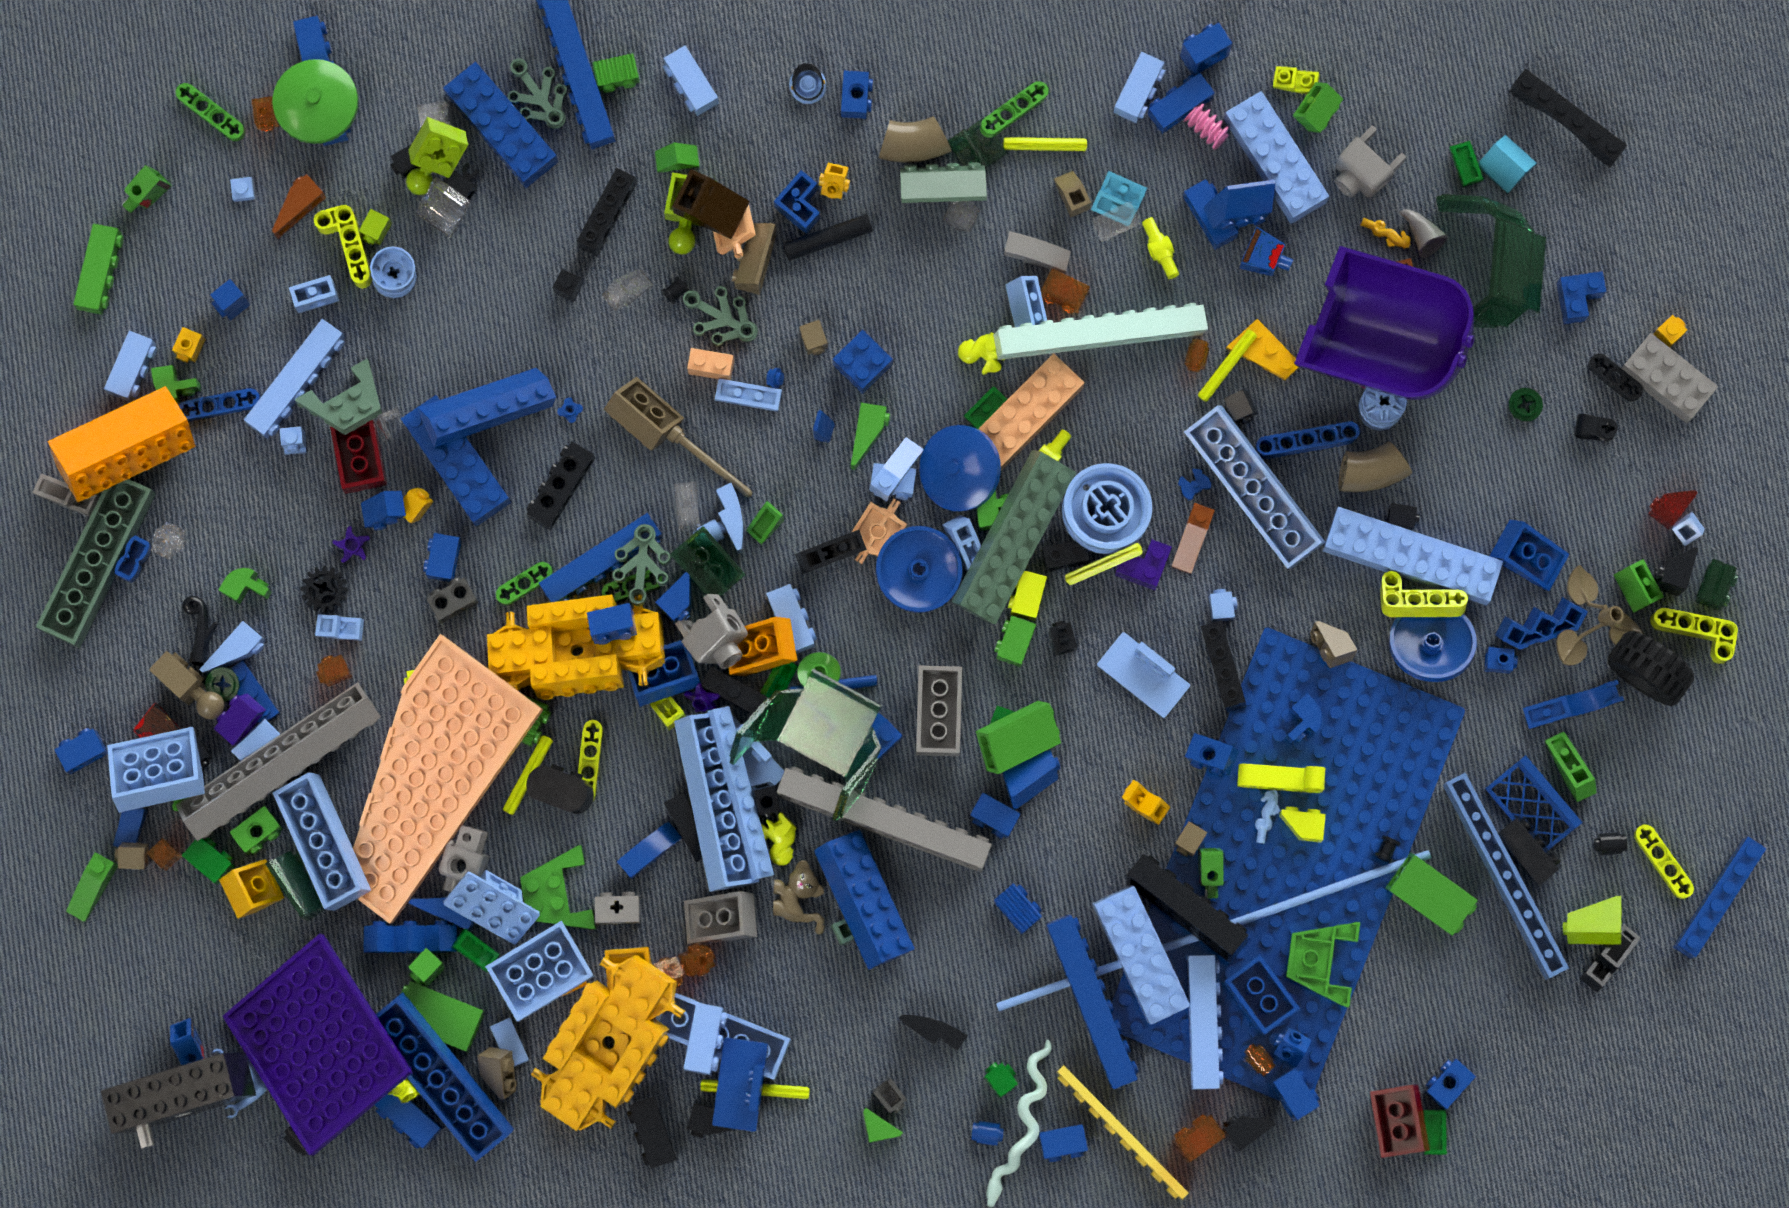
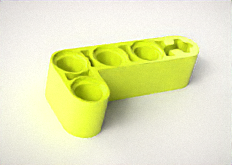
M340 205L318 212L314 216V224L321 234L326 235L339 232L350 276L354 284L358 288L369 287L372 283L371 271L353 210L347 205ZM349 213L350 218L348 220H340L342 214ZM323 219L330 220L329 224L324 227L320 226V222ZM349 233H355L356 236L353 240H346V236ZM354 253H361V257L357 261L351 260V256ZM357 268H361L364 274L363 280L359 279L360 275Z
M1387 571L1382 576L1380 587L1381 610L1387 617H1459L1465 613L1468 596L1462 590H1402L1401 576L1397 572ZM1387 583H1393L1395 586H1389ZM1388 602H1394L1396 605H1390ZM1410 602H1415L1418 605H1412ZM1431 602H1437L1439 605H1434Z
M1660 608L1651 615L1650 623L1654 629L1712 641L1710 656L1715 663L1723 664L1734 655L1738 628L1732 621L1669 608ZM1660 615H1663V619L1666 620L1664 623H1661V619L1658 618ZM1680 618L1687 621V628H1682L1679 625L1678 620ZM1700 623H1706L1709 626V632H1703L1700 629ZM1722 627H1727L1730 630V637L1722 634ZM1718 648L1726 650V658L1719 656Z
M1238 764L1237 786L1254 789L1322 793L1325 787L1326 768L1319 766L1295 768Z

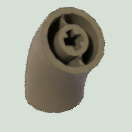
M934 116L915 122L890 120L878 159L901 163L921 162L941 157L952 152Z
M1390 441L1366 451H1346L1340 466L1338 489L1341 492L1352 493L1379 490L1407 478L1412 474V470L1400 451Z

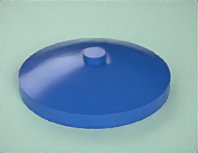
M965 425L949 426L934 434L925 445L920 459V479L925 492L938 506L950 511H970L986 503L995 492L1001 474L999 453L993 441L981 430Z
M912 526L894 533L884 543L876 561V578L880 590L892 604L905 611L924 613L940 608L956 593L962 578V561L955 544L945 534L926 526Z
M1431 602L1434 605H1439L1437 602ZM1464 614L1459 617H1397L1393 622L1389 636V648L1396 664L1408 675L1427 682L1447 681L1462 674L1473 661L1477 647L1474 627Z

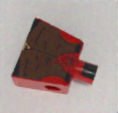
M154 703L133 731L140 738L180 730V727L157 703Z

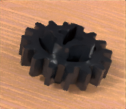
M323 566L322 571L315 567V573L308 572L307 574L310 578L302 580L306 584V586L300 588L301 591L306 592L302 599L308 600L306 603L308 607L314 605L313 610L315 612L319 608H321L323 613H326L327 608L334 612L335 605L340 608L342 607L340 600H347L343 593L349 592L348 588L343 587L347 584V580H340L343 574L341 572L335 574L336 569L334 567L330 571H328L326 566ZM324 576L323 579L316 581L317 578ZM334 579L338 583L339 590H336L333 586ZM326 585H327L328 589H329L331 592H329V591H328V592L324 591V592L322 593L321 590L318 588V587H320V588H321V587H322V588H325ZM311 589L316 592L315 600L311 596ZM333 598L332 601L325 603L326 600Z

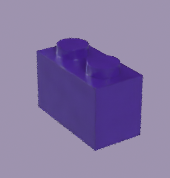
M248 693L241 696L236 695L229 703L231 707L217 718L218 724L214 727V730L232 746L238 744L248 735L249 731L252 730L266 711Z

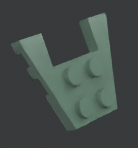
M368 359L351 367L352 374L359 381L357 385L323 404L314 392L310 390L295 399L297 406L307 409L315 417H320L326 424L344 435L380 416L382 410Z

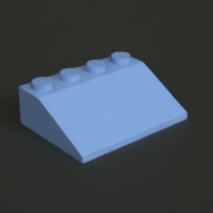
M194 727L107 745L111 794L119 813L205 794Z
M562 921L485 966L517 1022H520L594 977Z

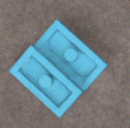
M1108 171L1091 210L1130 227L1148 188Z

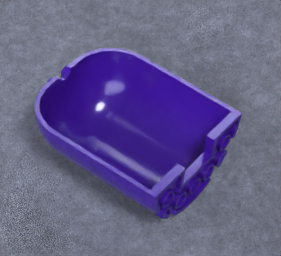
M1339 246L1325 282V287L1328 290L1326 300L1316 325L1309 324L1294 364L1300 368L1408 400L1427 399L1444 391L1455 380L1461 368L1465 367L1469 348H1472L1475 336H1473L1474 310L1467 291L1458 282L1449 277Z

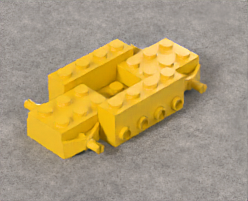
M612 594L528 605L527 622L529 629L517 626L514 618L515 613L510 612L509 614L507 612L505 613L506 625L493 634L487 635L488 667L518 691L520 688L531 684L538 699L541 698L543 700H549L555 696L571 697L577 693L593 694L600 690L615 691L618 688L624 687L623 670L637 673L639 685L643 686L644 683L646 686L648 685L647 674L649 671L659 668L665 663L662 618L658 612L634 605L632 610L637 635L627 640L617 639L610 641L608 644L600 645L594 644L591 638L587 612L617 606ZM637 595L635 597L636 601H640L642 599L641 595ZM575 648H583L582 654L578 656L572 655Z
M638 955L632 956L620 964H614L606 959V957L602 959L600 966H603L611 973L610 989L599 981L591 984L588 983L581 993L582 996L572 1007L571 1014L560 1026L559 1033L550 1042L547 1052L543 1057L545 1061L559 1070L546 1075L535 1068L531 1073V1076L535 1077L542 1084L540 1107L576 1131H581L597 1121L612 1129L616 1121L605 1115L607 1113L605 1112L606 1102L615 1108L624 1102L628 1103L635 1093L632 1091L635 1084L639 1085L646 1076L645 1068L647 1065L651 1066L658 1056L655 1054L659 1046L662 1048L669 1039L667 1033L670 1029L654 1018L666 1011L672 1012L679 1018L685 1013V1010L675 1005L674 998L677 981ZM606 1036L614 1039L615 1045L613 1048L606 1047L604 1043Z

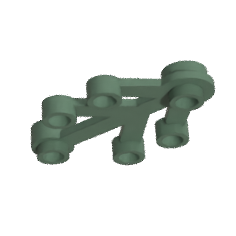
M520 58L513 60L510 65L512 74L523 80L533 96L520 94L512 90L507 95L508 100L513 105L520 102L541 106L545 112L531 111L530 108L523 107L520 113L521 115L525 111L530 113L528 117H524L527 121L531 119L545 121L546 125L551 129L561 128L566 121V116L561 110L563 98L567 95L566 86L564 84H557L555 86L554 92L556 97L552 107L548 102L551 82L556 76L554 69L551 67L544 68L542 72L543 83L540 91L527 72L528 66L525 60ZM521 66L523 67V71L517 72L516 68ZM551 71L553 74L551 77H546L545 73ZM559 88L565 89L562 94L557 93ZM512 95L518 96L516 100L510 99ZM554 116L559 117L557 122H553L551 119Z
M719 286L715 289V297L719 300L721 311L700 300L698 292L694 290L687 291L683 296V301L687 308H698L717 319L705 323H695L693 326L695 335L703 336L706 331L725 326L735 329L724 334L714 333L711 340L713 345L717 347L722 346L726 341L739 338L743 342H751L757 337V326L748 320L745 309L746 301L743 297L738 296L733 300V306L738 310L739 322L732 318L727 300L728 292L724 286ZM719 290H724L725 295L718 296L717 292ZM689 298H695L696 302L690 304L688 302ZM738 300L744 303L741 307L736 306ZM702 326L704 329L702 332H697L696 327ZM745 329H750L751 333L749 335H745L743 331ZM717 336L722 338V341L719 343L714 341V338Z
M648 524L638 526L634 531V538L625 546L615 551L616 560L624 562L628 559V553L639 546L638 554L612 573L614 581L622 583L625 581L626 575L637 567L635 588L629 593V599L635 606H642L647 601V595L644 590L646 567L655 576L658 585L665 586L669 582L668 574L661 571L647 555L649 546L658 555L660 564L667 565L671 562L670 553L664 551L656 542L655 530ZM643 533L649 534L648 538L643 539L641 535ZM624 552L625 556L623 558H619L618 553ZM662 555L668 556L666 561H662L660 558ZM617 573H623L622 578L617 579L615 577ZM660 576H666L665 581L660 582L658 580ZM637 595L642 596V599L640 601L635 600V597Z

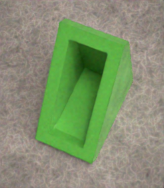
M674 142L655 151L658 173L700 167L696 145Z
M767 501L746 531L762 545L784 522V516Z
M865 1108L863 1113L870 1143L902 1135L903 1132Z

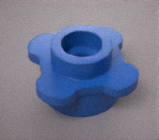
M566 398L563 406L558 408L557 413L559 416H564L569 423H574L579 413L583 411V407L581 404L574 403L572 398Z

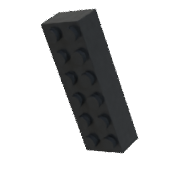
M1143 854L1127 873L1126 884L1129 886L1134 885L1140 895L1231 964L1247 944V929L1239 923L1234 924L1231 922L1229 915L1223 910L1219 909L1217 911L1211 906V901L1206 897L1196 895L1194 893L1195 890L1188 883L1184 882L1182 884L1176 879L1177 876L1171 870H1164L1158 866L1160 863L1150 855L1147 857Z

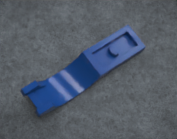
M1618 680L1607 682L1583 692L1561 696L1523 708L1529 730L1624 701L1623 696L1619 697L1616 688V685L1619 684Z

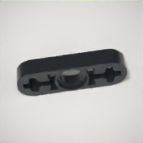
M1595 354L1589 360V370L1627 401H1636L1642 395V385L1604 354ZM1599 360H1602V366L1605 369H1607L1610 366L1611 369L1606 373V375H1604L1603 373L1605 372V369H1603L1602 367H1599L1597 369L1595 367V361L1598 362ZM1612 372L1619 373L1621 375V382H1612L1610 374ZM1627 380L1626 386L1629 388L1634 386L1636 394L1629 395V389L1626 386L1621 389L1620 386Z

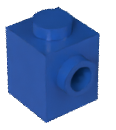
M1488 647L1485 650L1484 672L1510 674L1513 668H1517L1518 656L1514 655L1515 649Z

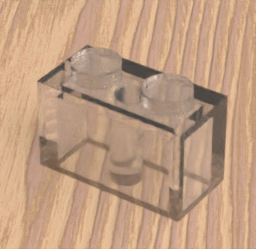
M696 482L674 484L679 530H693L700 527Z

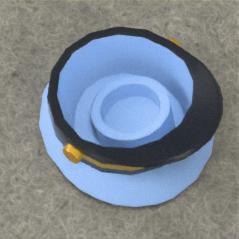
M804 63L795 69L789 81V88L797 101L803 104H813L824 96L826 79L816 66Z

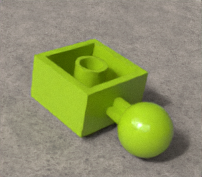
M429 117L426 118L409 148L411 164L420 167L413 169L407 175L406 185L411 193L415 195L427 194L433 187L432 172L450 178L468 147L466 131Z
M672 172L664 214L666 220L679 222L678 228L670 233L668 243L673 252L684 255L691 252L695 246L696 240L691 231V225L698 224L673 213L672 206L687 175Z

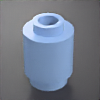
M713 519L696 528L697 531L693 532V535L700 548L724 539L723 534L726 533V530L721 521L716 522Z

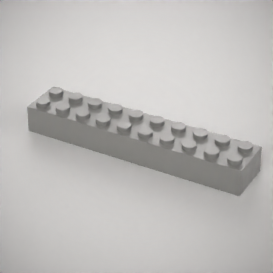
M357 682L204 786L205 794L188 797L179 802L176 807L182 821L197 841L210 836L213 830L229 823L232 817L238 813L245 812L256 801L263 800L269 792L275 788L282 787L293 776L300 775L306 767L319 762L328 752L337 750L343 742L356 737L359 731L374 725L377 719L380 718L378 711Z
M793 766L791 769L785 768L776 792L778 798L982 873L992 845L988 843L989 839L980 835H976V838L968 835V831L958 827L955 830L947 828L948 824L939 820H935V822L928 821L926 819L927 816L915 812L914 815L906 812V808L896 804L893 807L888 806L883 799L873 797V800L866 798L865 793L859 790L847 791L844 788L845 786L840 783L832 782V785L824 781L823 777L812 774L811 777L804 775V771Z

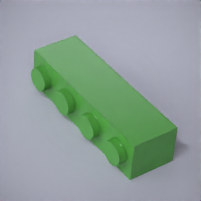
M93 223L73 304L77 310L103 315L104 309H107L109 303L108 290L112 288L114 282L112 273L113 269L118 266L119 257L117 253L118 249L122 247L124 240L118 228Z

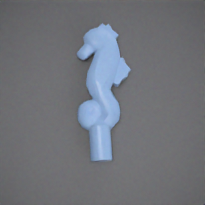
M1277 790L1267 791L1264 797L1261 798L1262 802L1267 801V803L1262 808V818L1257 819L1255 822V827L1258 830L1256 843L1265 844L1266 833L1272 828L1271 815L1274 816L1280 811Z

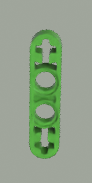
M1041 81L1032 83L985 117L980 125L982 135L988 138L996 136L1042 103L1049 92L1047 85ZM1041 89V95L1037 94L1033 97V99L1030 97L1034 94L1035 90ZM1017 100H1026L1028 106L1020 108L1017 105ZM1002 111H1009L1012 118L1005 120L1001 117L1000 113ZM996 120L998 121L993 130L991 128L986 129L987 124L992 125Z
M182 83L177 87L176 96L178 100L220 133L236 142L244 138L245 129L243 125L189 83ZM189 90L191 96L194 97L193 102L188 96L183 97L181 92ZM200 101H206L208 107L204 111L197 110V104ZM221 113L224 115L223 122L219 124L214 123V115ZM228 123L234 129L238 127L239 134L234 133L232 135L231 130L227 127Z

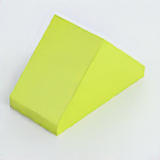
M671 696L650 703V706L669 731L675 727V720L686 717L683 710Z

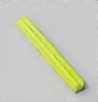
M1005 137L1003 148L1005 150L1086 151L1087 139Z
M1250 329L1245 332L1198 393L1200 399L1205 402L1210 399L1256 339V333Z
M1135 543L1073 570L1065 575L1066 582L1069 585L1076 584L1140 556L1143 553L1142 547Z
M544 735L541 736L503 807V811L514 815L527 791L528 776L536 767L541 765L553 743L551 738Z

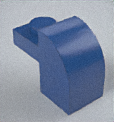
M1307 693L1289 710L1300 721V724L1285 737L1291 744L1295 740L1299 743L1308 735L1306 730L1314 735L1321 726V709Z

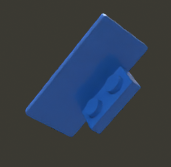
M724 1038L713 1126L756 1131L768 1049L767 1043Z

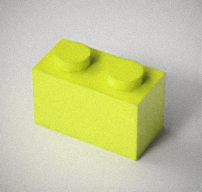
M1028 571L1023 572L1015 587L1017 588L1015 596L1011 595L1008 608L1012 609L1011 615L1036 621L1047 576Z

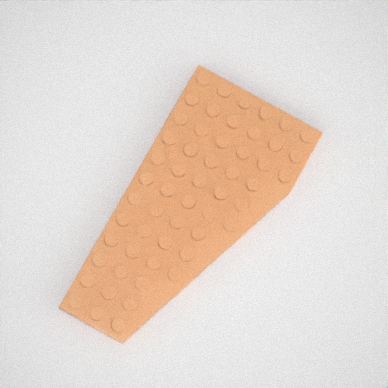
M442 634L438 636L402 687L400 702L392 727L389 728L380 757L381 762L359 823L360 828L353 847L372 890L357 899L389 924H393L444 852L446 844L454 838L461 825L466 821L543 711L541 707Z

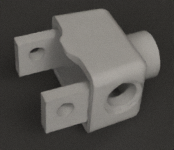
M1373 125L1360 138L1356 136L1340 154L1336 162V169L1341 174L1334 182L1350 198L1354 197L1359 191L1368 198L1373 197L1391 181L1395 171L1406 159V156L1401 153L1388 165L1366 145L1376 133L1377 129Z
M706 594L703 599L712 613L704 619H698L694 624L690 620H679L675 625L684 637L682 644L696 662L704 664L718 663L721 669H726L736 664L742 658L743 654L737 645L747 637L748 632L736 611L728 609L718 594Z
M461 825L456 843L454 840H450L446 844L440 863L439 872L446 876L443 890L451 892L467 872H471L481 878L490 858L489 855L482 853L489 832ZM461 859L466 863V869L463 873H460L457 869V864Z

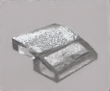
M436 177L432 180L427 195L421 199L416 214L450 238L465 215L470 200Z

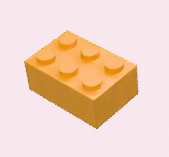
M776 616L746 625L745 628L748 635L737 645L743 656L728 669L729 675L744 677L797 661L791 620Z

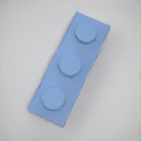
M719 378L715 401L778 412L782 390Z

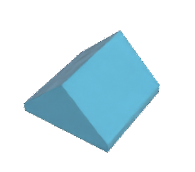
M1505 135L1490 148L1478 164L1480 169L1508 194L1537 163Z

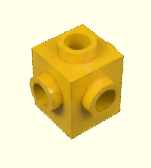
M828 163L824 174L821 173L818 184V186H822L820 195H825L831 199H841L843 193L848 192L850 180L847 179L849 167Z

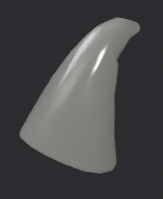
M1407 209L1399 212L1409 222L1420 257L1426 258L1431 256L1447 241L1448 235L1424 216Z

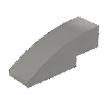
M1009 231L1004 256L1025 260L1024 263L1066 272L1071 251L1030 236Z
M44 474L40 475L32 492L37 496L87 517L91 516L100 498L97 495H93L88 499L77 502L66 482Z

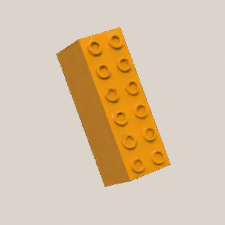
M166 386L47 441L56 467L77 502L88 499L101 491L109 489L120 482L128 480L196 447L188 420Z

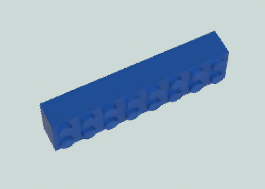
M403 992L375 1014L413 1073L407 1077L475 1162L511 1134L514 1128Z

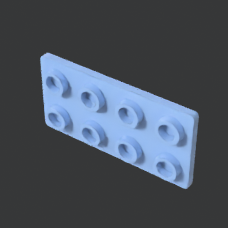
M1125 632L1121 633L1097 663L1100 669L1162 718L1168 715L1190 687L1187 681L1174 672L1175 667L1142 641L1140 644L1137 643Z
M732 715L750 785L754 786L766 782H771L774 785L778 784L782 779L784 770L751 732Z
M487 870L483 872L481 878L471 872H467L444 900V905L513 945L517 944L540 916L539 911L523 903L522 890Z

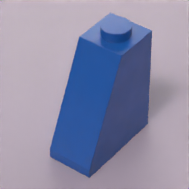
M1051 750L1044 751L1002 772L1013 810L1019 808L1058 780L1057 770H1061L1057 757L1053 758Z

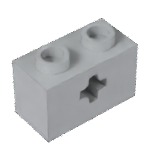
M611 892L600 893V897H595L596 925L640 924V897L635 896V892H622V896H613ZM616 903L623 907V909L619 910L618 914L612 909V907L616 906Z

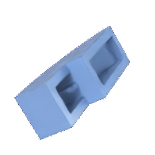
M729 483L716 490L724 507V510L718 512V515L737 553L740 554L742 553L744 540L742 513L732 483Z

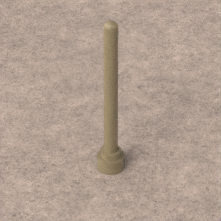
M676 425L666 437L669 441L676 444L680 443L724 480L732 483L733 487L745 497L752 496V490L687 439L681 427Z

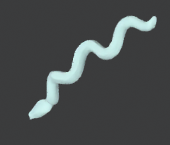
M1046 1040L1043 1049L1031 1054L1028 1058L1027 1070L1035 1082L1036 1089L1034 1092L1023 1095L1017 1105L1018 1115L1027 1126L1028 1131L1009 1150L1008 1163L995 1168L992 1172L986 1192L988 1207H994L1002 1192L1001 1177L1016 1172L1020 1166L1022 1153L1035 1142L1039 1135V1126L1029 1111V1105L1032 1102L1043 1099L1047 1092L1046 1081L1037 1069V1063L1050 1054L1052 1046L1049 1040Z

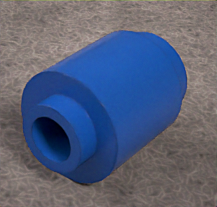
M979 1121V1123H973L971 1140L979 1144L997 1146L998 1141L1002 1142L1004 1129L1000 1128L999 1123Z

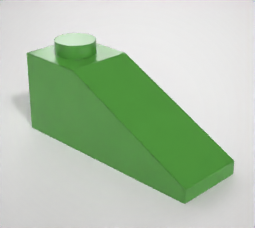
M861 403L851 469L856 470L883 433L884 426H888L890 413H886V406Z
M1565 732L1545 740V744L1575 800L1579 802L1596 794L1595 778Z
M95 852L81 876L66 912L86 922L117 870L118 864Z

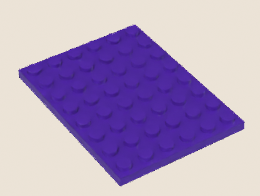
M318 934L222 1016L310 1156L317 1154L413 1073L323 934Z

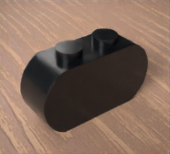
M552 764L551 768L545 765L538 766L529 774L526 786L529 796L533 799L576 815L589 809L593 802V787L590 782L582 779L584 776L582 774L571 771L569 775L563 772V767Z

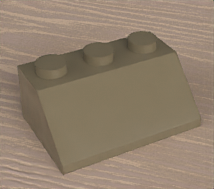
M753 223L756 236L746 241L745 248L742 249L743 257L738 258L740 266L739 269L734 270L732 281L735 282V289L760 295L777 236L776 225L773 223Z
M638 377L615 391L604 408L613 419L651 451L661 445L667 439L666 437L676 425L679 426L684 420L682 415Z

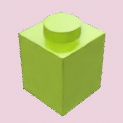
M370 209L359 229L362 240L370 245L374 243L381 245L392 222L390 218Z

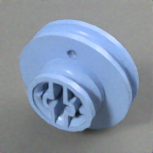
M1111 463L1096 464L1078 473L1070 482L1062 502V518L1070 536L1085 549L1101 554H1112L1137 543L1145 533L1152 516V499L1143 480L1130 469ZM1084 485H1088L1090 487L1088 491H1085L1083 489Z

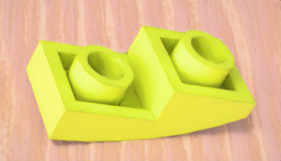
M1276 66L1273 88L1308 94L1315 82H1319L1320 74L1319 72L1298 71L1297 68Z

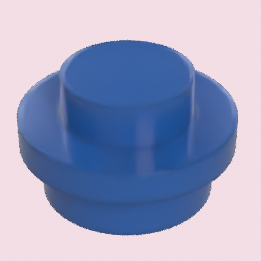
M780 368L768 371L766 377L768 386L778 389L783 384L784 374Z

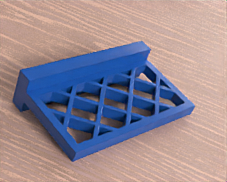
M1526 755L1485 788L1512 821L1516 819L1514 816L1519 815L1522 819L1523 817L1536 818L1535 831L1533 832L1536 836L1537 833L1550 835L1549 844L1546 846L1548 850L1583 823ZM1519 767L1524 773L1523 783L1510 782L1511 772ZM1508 776V782L1502 781ZM1526 777L1532 784H1526ZM1498 783L1508 784L1507 796H1497L1492 791V788ZM1510 784L1523 786L1522 799L1509 797ZM1526 786H1532L1538 790L1537 800L1524 799ZM1540 794L1545 798L1546 801L1540 800ZM1500 799H1506V806ZM1509 800L1522 801L1521 814L1511 813L1508 810ZM1524 801L1537 802L1536 815L1523 814ZM1540 803L1551 805L1552 817L1539 816ZM1555 811L1561 818L1554 817ZM1538 818L1551 819L1550 832L1537 831ZM1554 820H1563L1569 828L1563 833H1553ZM1553 835H1559L1556 839L1552 841Z

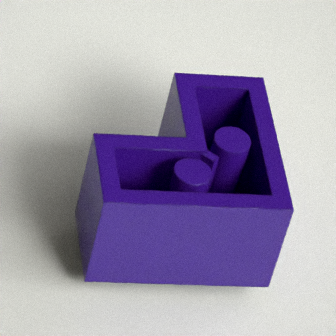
M1152 539L1145 558L1137 556L1119 564L1115 576L1155 591L1172 547Z

